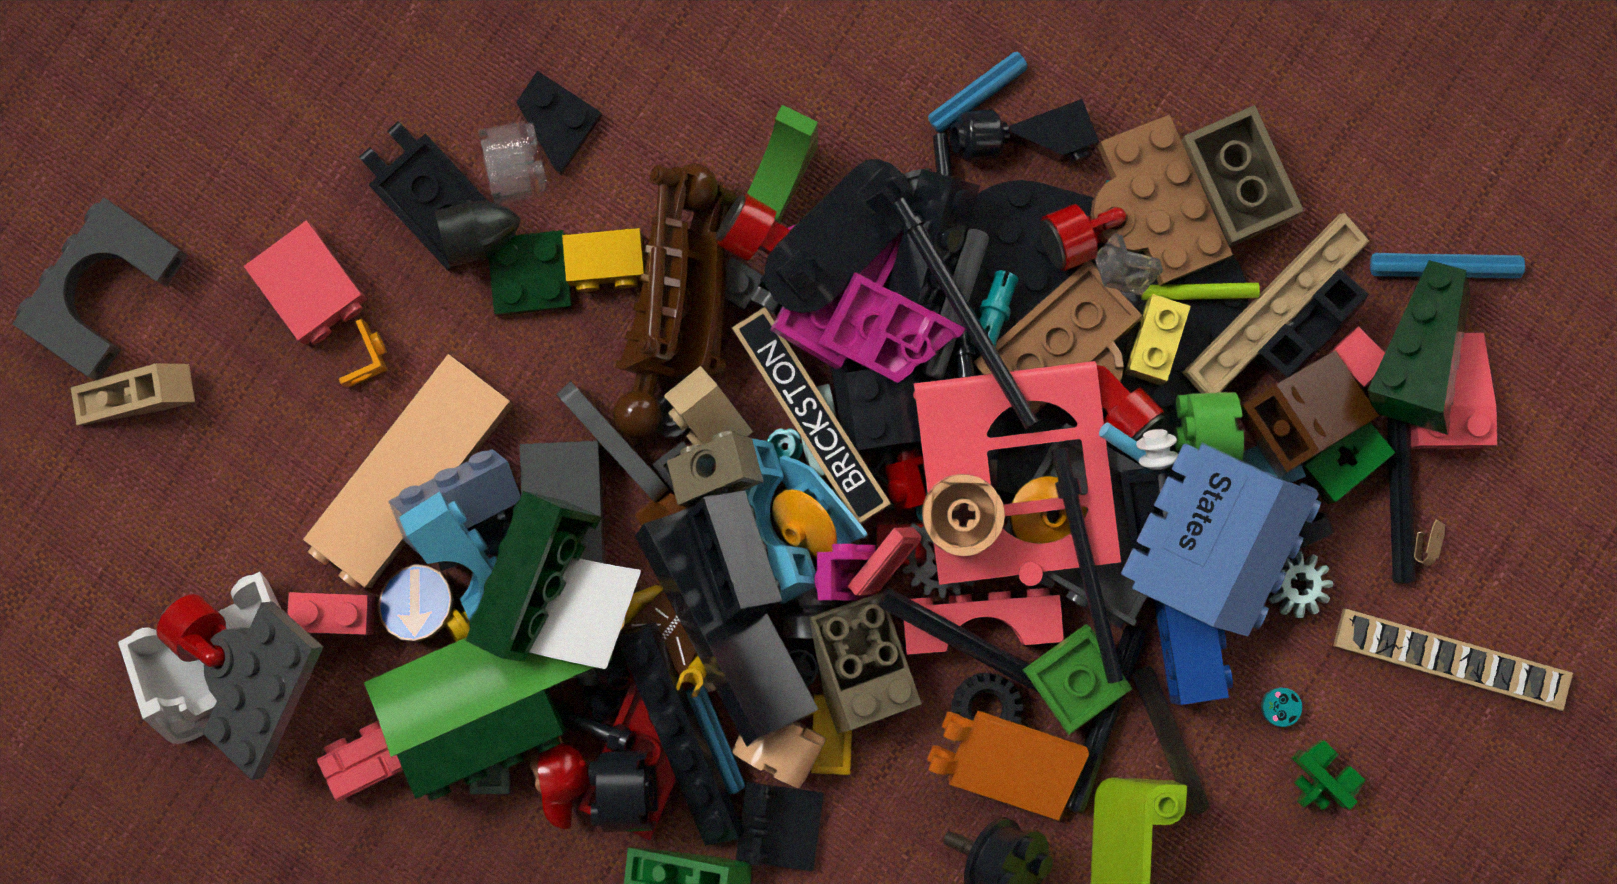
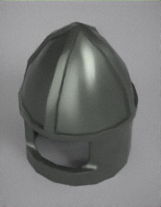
M470 199L466 200V203L434 210L450 267L479 259L486 260L488 256L500 251L514 237L521 222L520 217L506 206L489 201H470Z

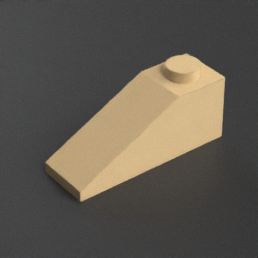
M156 363L71 387L76 425H86L157 412L195 402L189 364Z

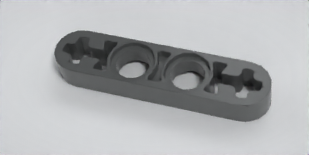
M571 381L556 393L655 503L669 491V488Z

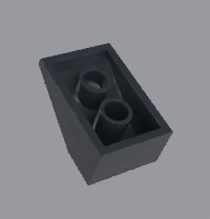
M956 360L949 361L942 379L925 375L922 371L924 363H920L911 374L899 383L871 369L846 373L857 450L864 456L922 446L916 399L913 397L915 392L914 383L958 378Z

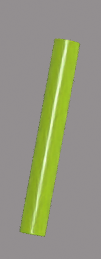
M1259 283L1141 285V300H1148L1153 294L1170 300L1259 298L1260 286Z

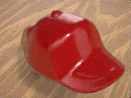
M560 735L558 737L561 744L539 753L536 746L528 749L526 761L535 775V787L542 794V806L547 820L557 828L570 829L573 800L588 789L590 782L586 762L581 753L574 747L564 744Z

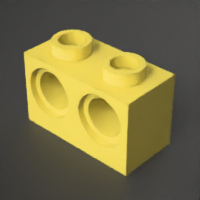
M1154 294L1147 300L1126 365L1125 375L1160 386L1168 381L1191 306Z

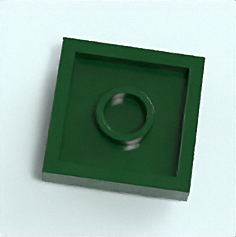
M564 230L514 235L500 251L488 256L495 316L572 308L571 289L566 282L562 238V235H565Z

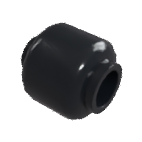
M991 109L963 112L956 119V123H952L950 127V143L953 151L959 153L960 157L968 162L998 158L1003 151L1004 144H1008L1010 138L1008 124L1002 121L999 114Z

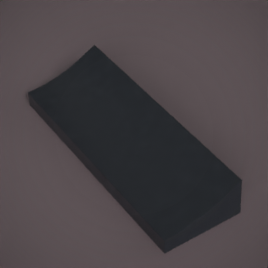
M692 506L663 518L644 523L635 534V537L746 747L814 714L819 709L768 614L724 623L687 513L694 507Z

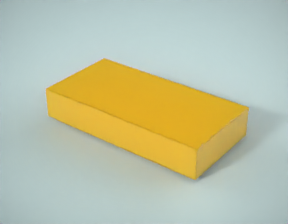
M814 694V702L819 710L813 714V731L827 739L811 768V773L850 775L852 730L837 733L824 695Z

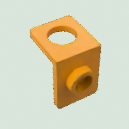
M362 319L357 320L356 324L373 363L339 378L340 384L346 388L388 370L382 358V354L387 353L379 333H371L368 324Z

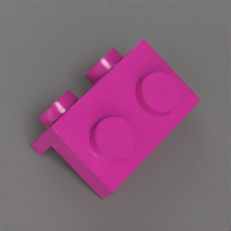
M832 544V552H817V572L814 581L818 600L858 601L871 596H856L848 588V585L876 551L875 545Z

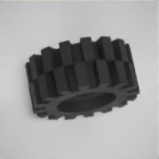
M992 673L974 674V676L965 679L955 690L951 701L952 712L964 718L974 720L971 709L973 700L982 693H992L999 698L1002 704V712L999 718L1020 724L1022 720L1023 704L1020 699L1021 695L1014 687V684L1003 676Z

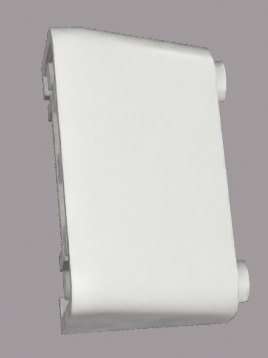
M261 572L238 580L231 590L234 604L218 612L225 618L227 629L250 628L261 602L273 601L277 606L280 607L268 580ZM151 628L138 629L131 636L119 641V647L143 720L171 743H186L204 735L203 731L217 702L208 689L204 677V664L199 659L192 662H185L179 659L159 640L156 630Z

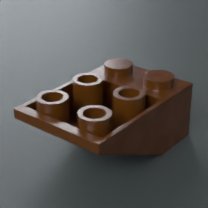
M1335 350L1245 403L1241 407L1242 418L1239 419L1277 477L1281 478L1376 419L1379 415Z

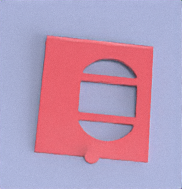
M1096 361L1010 371L1027 401H1042L1056 405L1071 415L1077 422V426L1074 428L994 438L987 436L990 426L1002 412L1012 406L993 374L914 383L915 392L913 397L916 399L927 493L938 481L956 474L973 475L991 485L987 457L989 450L1079 439L1082 443L1087 493L1078 496L1081 507H1087L1088 509L1084 521L1095 565L1121 562L1106 440L1099 436L1104 420ZM1063 498L1003 504L1005 516L1065 509ZM961 503L959 510L952 511V517L958 519L960 526L965 525L966 520L974 516V512L967 509L966 503ZM1002 529L992 545L982 552L970 556H957L947 553L934 543L939 585L1018 575L1022 583L1034 586L1041 581L1043 572L1079 568L1071 533L1054 542L1030 543L1022 541Z

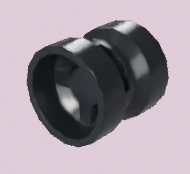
M797 649L790 651L789 655L806 687H808L818 675L817 660L806 650Z

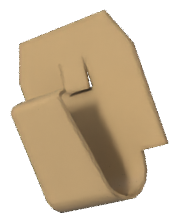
M1437 519L1431 530L1426 550L1428 556L1424 561L1421 560L1423 535L1426 534L1417 532L1414 557L1418 562L1426 566L1434 564L1436 558L1439 559L1445 535V524Z

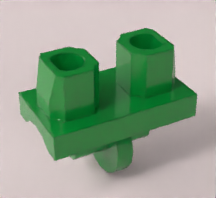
M1319 740L1306 751L1298 750L1291 757L1314 780V782L1310 783L1303 775L1296 778L1294 784L1302 791L1297 802L1302 807H1306L1311 802H1314L1321 810H1324L1330 804V801L1321 794L1324 790L1341 808L1346 807L1348 810H1351L1358 802L1354 796L1359 792L1366 780L1349 765L1334 779L1325 769L1339 754L1325 740Z

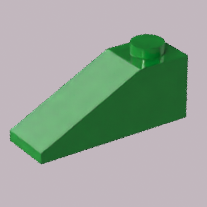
M628 847L624 884H750L752 865L747 864V862L716 856Z

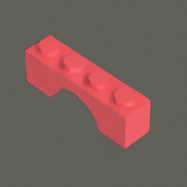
M1050 588L1026 590L1027 597L1012 599L1011 591L987 593L988 601L972 602V594L948 596L949 604L933 605V597L911 599L958 626L978 617H990L1000 620L1014 631L1021 645L1057 643L1064 640L1060 595H1050ZM903 620L906 655L945 652L947 650V643Z

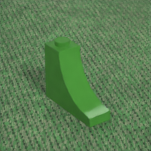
M784 105L781 106L775 118L769 144L747 192L776 210L774 221L780 223L818 147V122Z

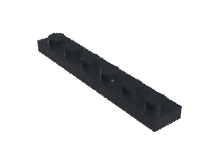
M653 622L622 630L617 638L618 644L705 846L739 839L744 829L684 687L681 685L679 691L676 688L679 675L675 670L657 623Z

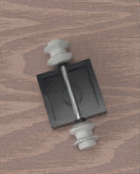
M1163 429L1145 432L1143 438L1136 443L1138 449L1146 451V454L1139 459V464L1146 468L1122 470L1121 473L1132 549L1148 548L1138 543L1137 539L1150 512L1164 518L1168 513L1154 506L1167 477L1170 476L1182 482L1185 478L1184 475L1171 469V465L1174 464L1178 453L1170 451V446L1174 445L1177 439L1174 435L1168 434Z

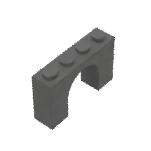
M103 198L100 203L97 202L89 208L84 217L85 224L78 234H73L66 240L61 250L62 256L54 266H49L42 273L39 279V288L32 297H27L22 301L16 311L18 317L13 322V325L84 375L95 380L101 379L121 349L91 329L79 316L75 305V290L82 274L99 261L122 259L167 287L189 256L106 198Z

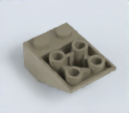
M882 592L809 617L823 693L837 733L856 729L922 704L890 613L879 606Z

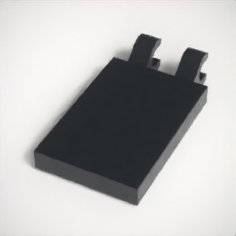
M398 121L387 132L405 150L401 156L391 165L387 166L369 147L359 158L376 176L369 186L449 271L454 266H449L434 210L466 203V200L469 199L470 201L488 200L426 133L416 140Z

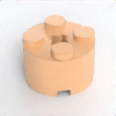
M969 474L951 475L938 481L926 495L922 507L923 525L930 539L942 550L957 556L975 555L987 549L997 539L1004 525V506L997 491L985 480ZM966 503L967 509L973 511L974 516L967 519L965 525L960 526L958 519L952 517V511L959 510L960 504Z
M798 721L746 747L742 737L739 735L732 753L761 771L763 769L773 774L774 778L800 788L827 738L808 728L803 733L804 728L800 726L801 723Z

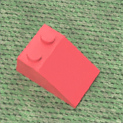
M1464 333L1462 338L1459 369L1456 373L1453 405H1451L1448 435L1410 424L1411 449H1486L1497 445L1496 401L1484 333Z

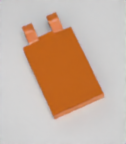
M977 711L974 720L964 718L953 712H947L942 723V727L946 728L943 736L953 741H961L956 753L933 745L927 757V761L931 762L929 765L931 772L940 775L949 774V785L1059 821L1089 756L1087 747L981 711Z

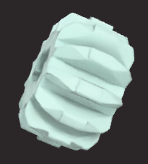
M1298 551L1292 562L1287 557L1281 571L1286 573L1284 581L1277 594H1273L1268 598L1271 604L1283 600L1279 611L1281 614H1288L1293 607L1295 617L1303 618L1305 607L1311 614L1319 612L1315 599L1322 603L1329 602L1330 597L1321 592V589L1333 587V581L1321 580L1320 576L1326 574L1329 568L1327 565L1314 569L1318 559L1316 555H1310L1305 562L1301 551ZM1296 574L1299 575V580L1306 581V589L1300 590L1301 595H1299L1298 589L1291 588V580L1297 579Z

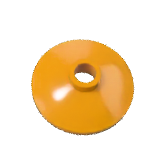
M1045 476L1029 481L1020 488L1012 503L1058 498L1055 483L1058 482V477ZM1081 507L1083 516L1085 517L1087 513V508ZM1057 510L1058 519L1055 523L1048 521V511L1010 516L1012 530L1016 538L1025 542L1049 543L1057 541L1071 533L1066 510Z
M794 489L785 490L775 498L772 506L773 518L780 534L790 546L808 548L812 559H817V552H832V544H837L836 529L829 514L818 501L810 495Z

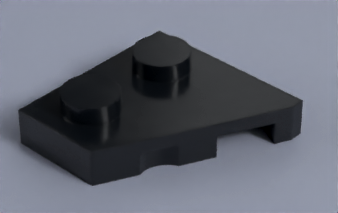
M539 71L535 73L516 101L555 171L562 176L602 117V113Z

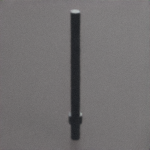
M1067 447L1051 451L1058 477V482L1055 483L1058 499L1063 498L1107 683H1116L1122 681L1123 677L1078 496L1082 493L1078 477L1074 478Z

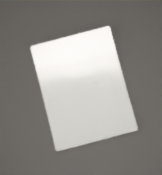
M572 558L563 574V580L567 583L560 596L557 595L545 607L549 616L529 652L606 669L641 570L584 559L577 561Z

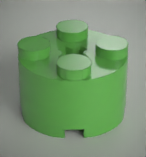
M1236 392L1177 395L1176 407L1178 418H1181V427H1175L1174 436L1177 439L1175 443L1176 450H1181L1184 443L1199 449L1203 442L1243 461L1244 430L1239 431L1237 418H1242V410Z

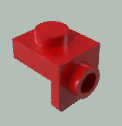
M919 449L897 454V463L884 466L889 482L888 494L895 504L896 511L923 505L926 493L918 465L924 463L923 456L920 455Z

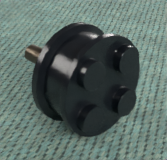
M1007 817L995 819L988 824L975 842L950 831L946 833L943 841L944 845L968 856L964 871V884H1041L1043 878L1049 874L1053 865V858L1049 856V845L1046 837L1036 830L1021 831L1018 823Z

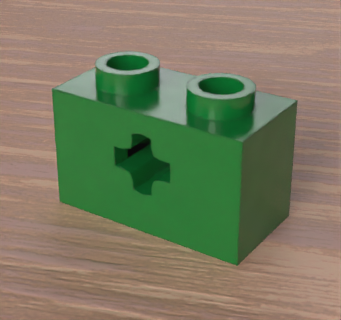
M1369 422L1301 466L1308 482L1312 483L1313 487L1327 504H1331L1349 492L1390 458L1395 451ZM1347 450L1351 454L1347 458L1348 463L1340 465L1336 460L1340 458V452Z

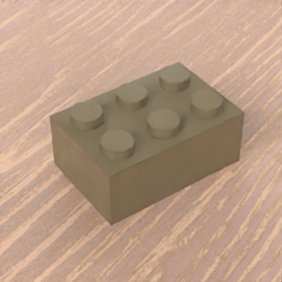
M1255 105L1187 134L1181 139L1229 247L1294 220L1304 211Z

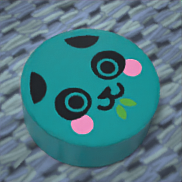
M1278 687L1271 689L1264 695L1261 702V712L1270 724L1287 727L1293 725L1300 718L1302 702L1293 690Z

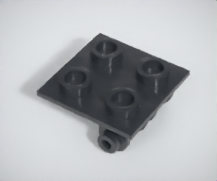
M746 782L741 817L744 832L738 839L736 860L747 862L750 865L762 866V864L813 871L824 792Z

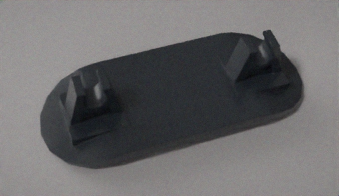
M880 159L865 160L854 167L774 246L767 257L764 274L766 287L776 302L788 310L800 313L819 310L830 303L849 284L854 272L859 274L902 231L900 227L903 224L893 209L892 204L905 197L911 206L913 193L909 182L900 170L893 164Z

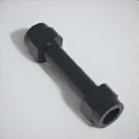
M554 700L566 728L569 727L607 742V749L614 752L632 751L637 735L630 728L621 724L610 727L575 713L574 707L570 704Z

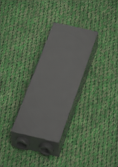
M599 441L520 444L521 495L523 491L564 500L601 516L602 518L597 528L589 527L581 541V544L586 546L580 559L606 564L601 443ZM595 668L573 677L577 678V685L599 684Z

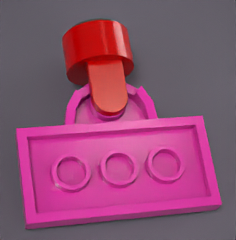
M747 193L744 196L740 195L726 214L716 235L717 245L744 261H748L758 249L769 255L774 246L795 225L786 228L774 221L777 211ZM903 231L859 274L883 286L895 263ZM847 286L830 303L817 311L800 313L788 310L782 306L770 331L833 368H841L846 357L820 344L819 341Z

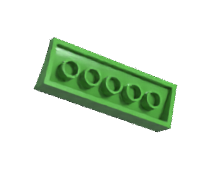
M466 638L368 680L364 682V685L380 723L390 757L595 667L530 652L525 661L502 659L465 641ZM612 653V655H611L609 661H612V660L615 659L614 656H613V653Z

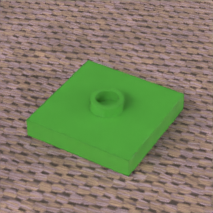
M1087 624L1023 669L1068 735L1132 690L1123 674L1122 681L1107 683L1096 635Z

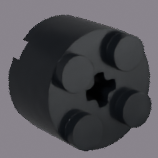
M651 750L602 752L597 762H590L589 781L591 786H596V802L591 804V822L593 826H601L604 833L653 831L655 829L656 821H649L650 811H658L656 766H648L647 759L653 757Z

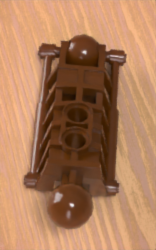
M691 163L681 168L677 166L672 169L656 165L650 174L651 182L658 185L656 217H652L650 243L646 245L645 250L648 253L646 272L641 274L640 282H643L639 303L634 304L633 310L636 311L633 326L631 331L626 332L625 339L628 341L621 360H617L615 366L617 369L636 374L633 390L622 395L614 407V421L618 430L630 438L649 437L658 429L662 421V408L658 399L654 397L657 380L669 383L682 381L699 366L708 375H720L725 370L726 363L721 358L727 270L724 268L725 249L717 245L718 240L716 239L715 227L717 223L718 232L728 210L737 200V195L735 192L723 188L722 183L717 181L714 172L702 164ZM682 210L694 212L690 229H688L687 222L680 220Z

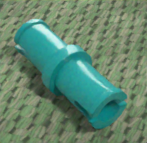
M1003 270L995 272L988 297L981 302L979 308L981 313L979 321L995 348L1003 322L1007 321L1010 317L1011 309L1009 305L1015 287L1019 282L1018 277L1009 272L1006 284L1003 286L1006 273Z

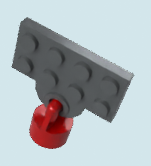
M197 594L180 597L173 601L160 616L156 630L157 637L182 661L192 662L199 659L204 664V677L208 689L217 702L203 734L251 780L263 778L323 646L273 601L261 602L250 628L227 629L225 618L203 597Z

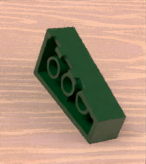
M1431 260L1428 261L1368 389L1371 404L1378 414L1448 435L1451 405H1453L1456 373L1459 369L1461 357L1460 348L1462 338L1464 337L1470 299L1466 270Z
M523 491L520 500L513 509V519L506 537L499 545V555L491 575H489L484 584V593L477 611L470 620V630L465 641L502 659L525 661L549 616L545 607L557 595L560 596L567 583L563 580L564 572L572 558L579 561L586 546L581 544L584 535L589 527L596 529L602 517L564 500Z
M548 688L399 753L397 757L415 799L427 795L430 802L450 793L449 784L462 778L465 785H469L487 777L488 774L485 770L487 767L500 763L502 769H505L525 760L522 752L536 746L538 752L541 753L561 744L558 736L566 733L567 730Z

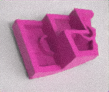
M854 272L819 343L899 383L911 374L920 363L926 362L936 355V351L953 338L961 336L965 328Z

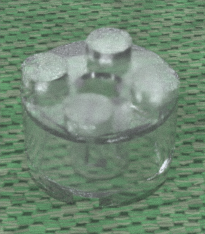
M523 120L478 130L491 195H493V203L503 205L540 197V192L546 191V178L542 161H534L533 155L538 154V143L533 123L525 124Z

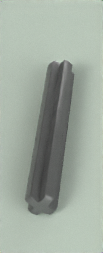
M970 229L967 232L953 274L954 280L968 302L989 242L987 233L978 229ZM946 297L940 315L961 326L962 322ZM953 338L936 351V355L924 362L922 371L925 375L936 379L944 377L956 338Z

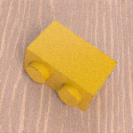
M640 228L562 235L566 282L570 287L576 286L577 292L597 291L600 289L599 284L615 283V288L637 287L641 274L646 272L643 234Z

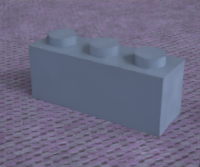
M491 449L472 455L469 461L455 468H447L438 472L433 479L419 486L415 485L405 488L400 492L399 496L388 502L404 541L419 554L407 538L399 517L439 491L448 503L455 500L467 518V521L463 523L467 529L515 505L521 496L508 461Z

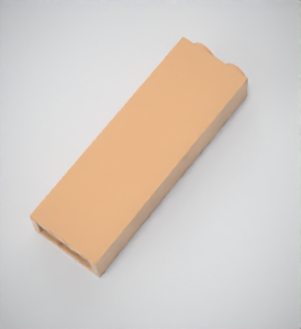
M448 354L303 540L312 546L308 552L324 565L331 561L342 570L339 577L355 589H358L360 585L365 588H372L406 544L388 501L399 496L400 492L407 487L419 486L433 479L438 472L447 468H455L469 461L470 457L479 451L514 404Z

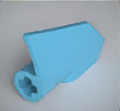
M785 455L780 457L779 464L784 475L782 482L788 490L802 491L822 505L835 526L837 544H851L855 540L868 536L865 529L812 467Z

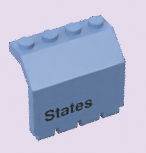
M1203 442L1199 449L1184 443L1171 469L1184 475L1185 478L1182 482L1173 477H1167L1154 506L1168 513L1164 518L1150 512L1137 539L1138 543L1150 548L1147 554L1133 548L1121 574L1134 580L1132 589L1212 627L1249 636L1252 628L1259 629L1265 620L1269 608L1265 607L1264 604L1270 592L1277 594L1284 581L1286 573L1281 571L1287 557L1294 559L1301 547L1303 537L1299 536V533L1305 521L1312 523L1321 505V502L1316 500L1318 492L1315 488L1302 482L1299 486L1282 480Z

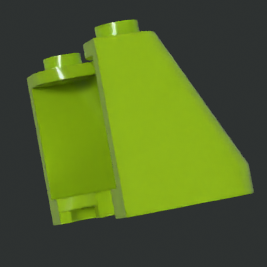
M1120 777L1107 778L1098 785L1094 795L1090 884H1150L1153 825H1170L1181 819L1186 808L1187 785L1173 780Z

